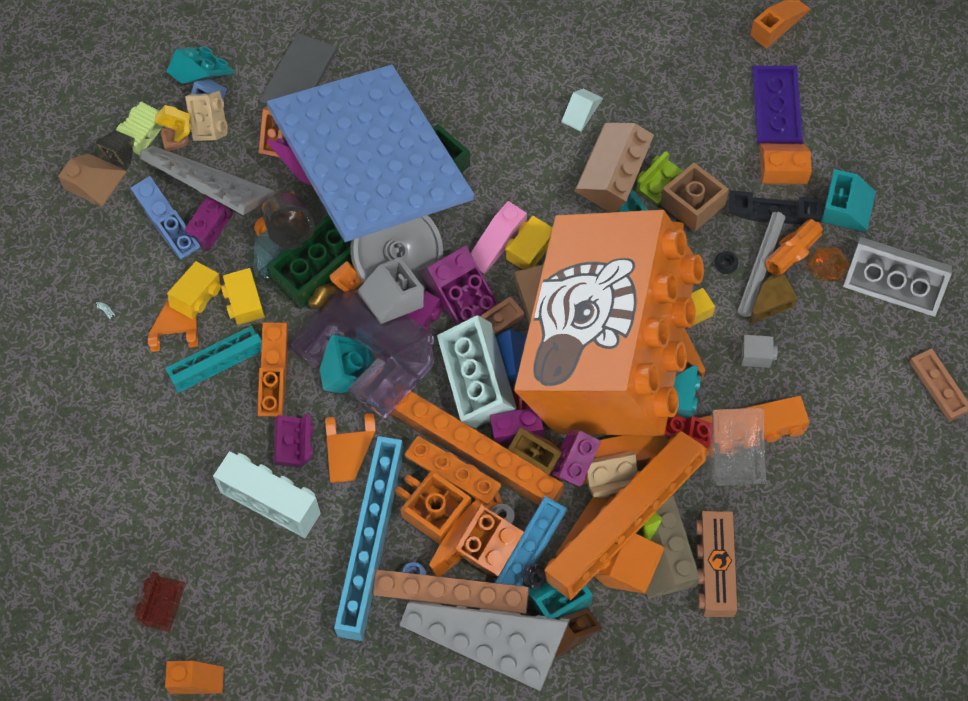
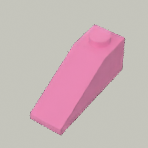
M509 201L494 216L471 252L482 274H485L503 254L508 241L511 238L515 239L519 234L518 231L524 221L527 222V213Z

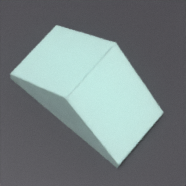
M586 89L573 92L562 123L581 132L603 98Z

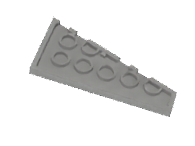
M152 145L141 152L140 159L148 162V164L159 168L197 189L200 193L206 194L242 215L270 201L273 197L274 190Z
M410 600L400 626L541 691L570 619L561 618L557 620L549 619L547 616L537 615L533 617L515 612L482 608L476 610L468 609L466 606L452 607L441 605V603Z

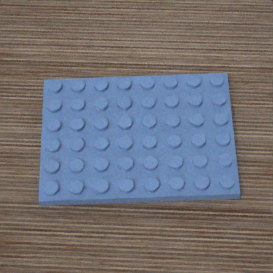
M393 65L267 101V108L344 242L472 201L474 198V193Z

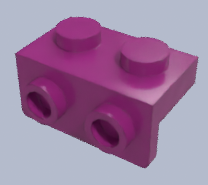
M305 414L302 418L277 415L274 427V465L297 468L303 467L311 460L313 447L310 446V438L314 429L313 423H311V415Z

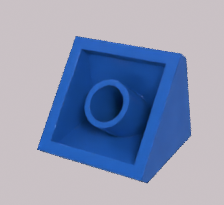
M509 329L496 336L508 381L511 385L516 384L527 335Z

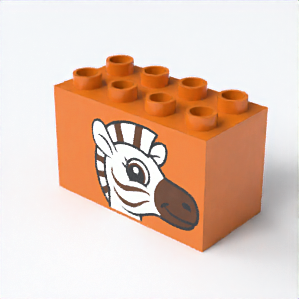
M664 210L555 216L514 391L554 433L567 434L569 429L580 430L588 435L664 436L667 418L674 417L677 413L678 394L674 388L676 372H683L687 364V350L682 341L685 327H692L695 322L696 310L691 295L693 284H700L702 282L704 265L701 256L693 254L687 245L684 230L677 229Z

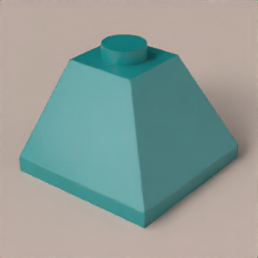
M332 335L319 368L323 390L344 393L378 386L370 342Z

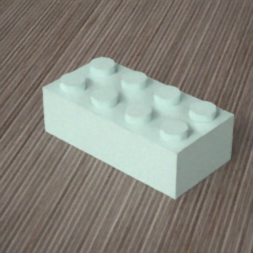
M477 315L437 335L461 422L477 428L490 422V415L511 412L517 409L491 322Z
M229 451L213 475L220 493L303 538H306L321 514L315 494L305 487H302V489L297 488L287 477L281 476L279 478L273 475L268 467L262 464L259 466L254 465L247 456L241 453L236 455Z

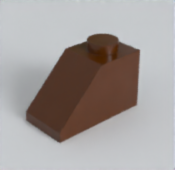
M588 608L561 617L563 619H570L555 657L569 653L602 629V626Z

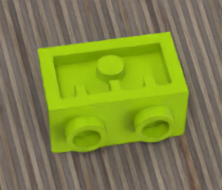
M666 151L660 157L656 156L651 162L650 168L646 172L642 171L636 179V192L657 207L661 203L662 189L683 172L682 169L668 160L669 153Z

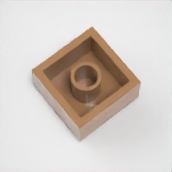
M692 163L662 189L660 205L695 232L726 205L729 189L696 163Z

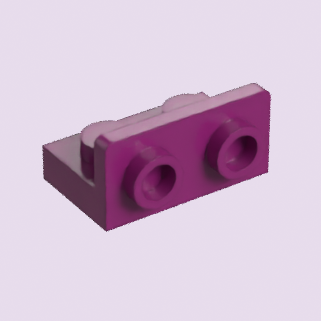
M207 196L186 226L185 232L197 238L201 249L208 252L232 217L230 208Z
M569 429L560 449L563 453L551 476L568 481L576 486H581L600 445V440L580 430Z

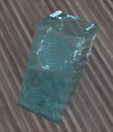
M272 225L254 240V273L256 280L259 282L264 278H269L266 266L292 245Z

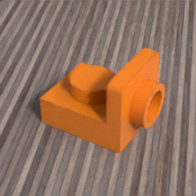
M348 261L329 275L332 282L348 295L363 283L353 265Z

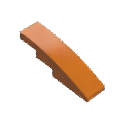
M499 492L490 505H486L476 499L454 523L429 564L434 576L441 577L463 559L454 548L480 505L491 510L495 505L503 503Z

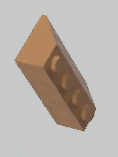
M605 123L574 191L610 213L617 212L628 199L654 134L636 123Z

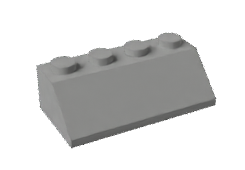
M860 237L843 287L935 317L951 277L952 266Z

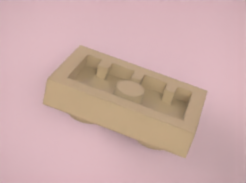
M214 91L210 94H190L185 96L188 113L190 114L193 141L218 140L227 135L228 125L225 120L224 101L220 91Z
M630 451L593 459L586 474L588 489L593 497H609L611 494L617 493L621 488H625L632 481L633 476L638 472L635 453Z

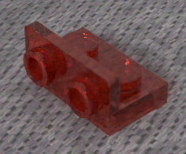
M152 571L151 577L147 578L144 583L143 592L145 594L143 600L136 607L135 617H137L138 623L144 627L170 633L186 586L185 582L161 577L158 572Z

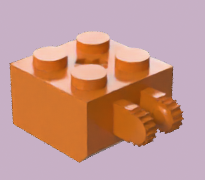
M431 471L422 483L411 475H406L404 481L415 491L411 495L405 489L398 486L394 490V493L406 502L400 509L401 517L440 545L454 523L472 504L471 497L436 472ZM433 506H435V508H437V506L441 507L437 510L432 509Z

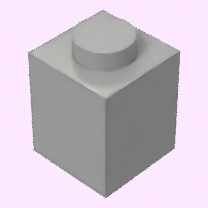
M744 335L741 346V366L770 368L772 361L777 360L778 347L773 346L774 337Z

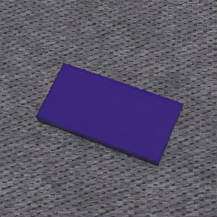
M752 66L757 144H803L797 66Z

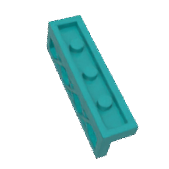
M250 326L165 369L179 393L262 352V340L258 333L256 334L253 327ZM251 334V337L240 342L242 337ZM224 346L229 347L218 353L219 348H222ZM207 357V359L197 363L199 358ZM181 367L186 368L176 374H173V371Z

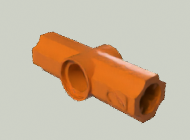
M813 219L806 220L795 232L781 239L779 242L780 247L766 259L765 267L768 272L775 276H780L793 263L805 258L810 252L808 249L822 236L823 228L821 224Z

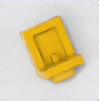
M165 105L155 115L154 123L175 130L174 141L176 142L188 136L191 130V124L189 123L190 114L173 106Z

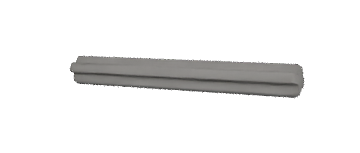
M781 212L772 213L737 310L743 317L751 316L767 272L765 267L766 259L774 252L785 221V216Z

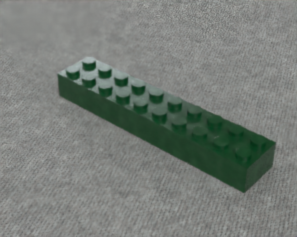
M439 124L434 126L433 130L461 173L470 167V151ZM327 215L266 266L269 279L302 309L308 304L309 298L313 296L317 287L332 282L329 275L346 261L353 265L351 260V240L344 242L332 219Z

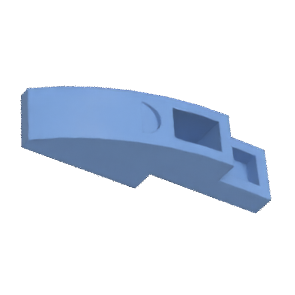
M150 176L130 188L144 209V213L180 260L201 248L196 239L185 232V223L176 210H173Z

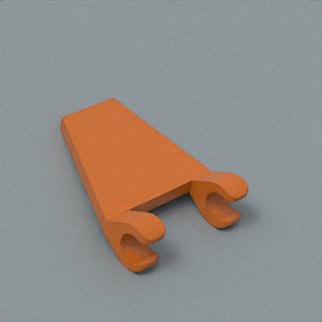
M167 299L148 335V345L151 352L160 350L159 335L186 332L188 346L190 348L198 347L197 315L194 319H191L169 307Z
M373 413L364 415L366 428L364 432L337 434L335 418L328 417L325 419L330 483L356 480L376 433Z

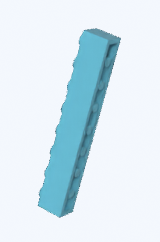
M377 437L334 627L337 636L341 638L363 641L373 597L376 569L379 570L395 496L394 490L397 487L404 455L403 442L399 439Z

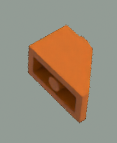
M265 107L262 112L259 154L279 157L267 141L270 139L276 142L277 138L286 141L269 109Z
M167 661L165 688L170 694L223 693L224 667L197 661Z

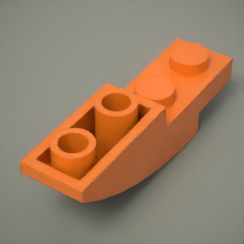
M263 323L261 368H259L258 417L283 416L288 364L287 323Z

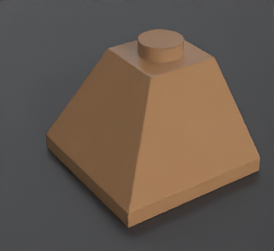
M88 153L71 158L58 178L65 190L103 207L127 171Z

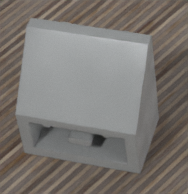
M401 257L380 264L358 289L359 295L380 324L423 308L424 287Z

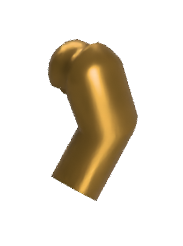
M333 282L317 287L313 296L308 300L310 307L314 309L323 307L329 296L339 291V287Z

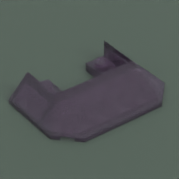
M358 289L333 294L324 306L287 342L288 348L318 370L332 335L347 338L352 336L378 354L379 357L348 390L354 397L384 419L434 366L432 344H434L433 334L406 315L380 324L359 295Z

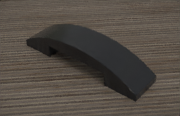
M730 190L729 213L756 222H769L774 212H781L785 216L784 224H803L809 219L821 222L822 199L799 197L798 201L756 198L753 197V192Z

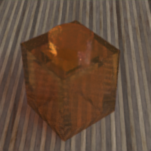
M818 247L806 265L818 280L839 282L849 268L850 262L840 248Z

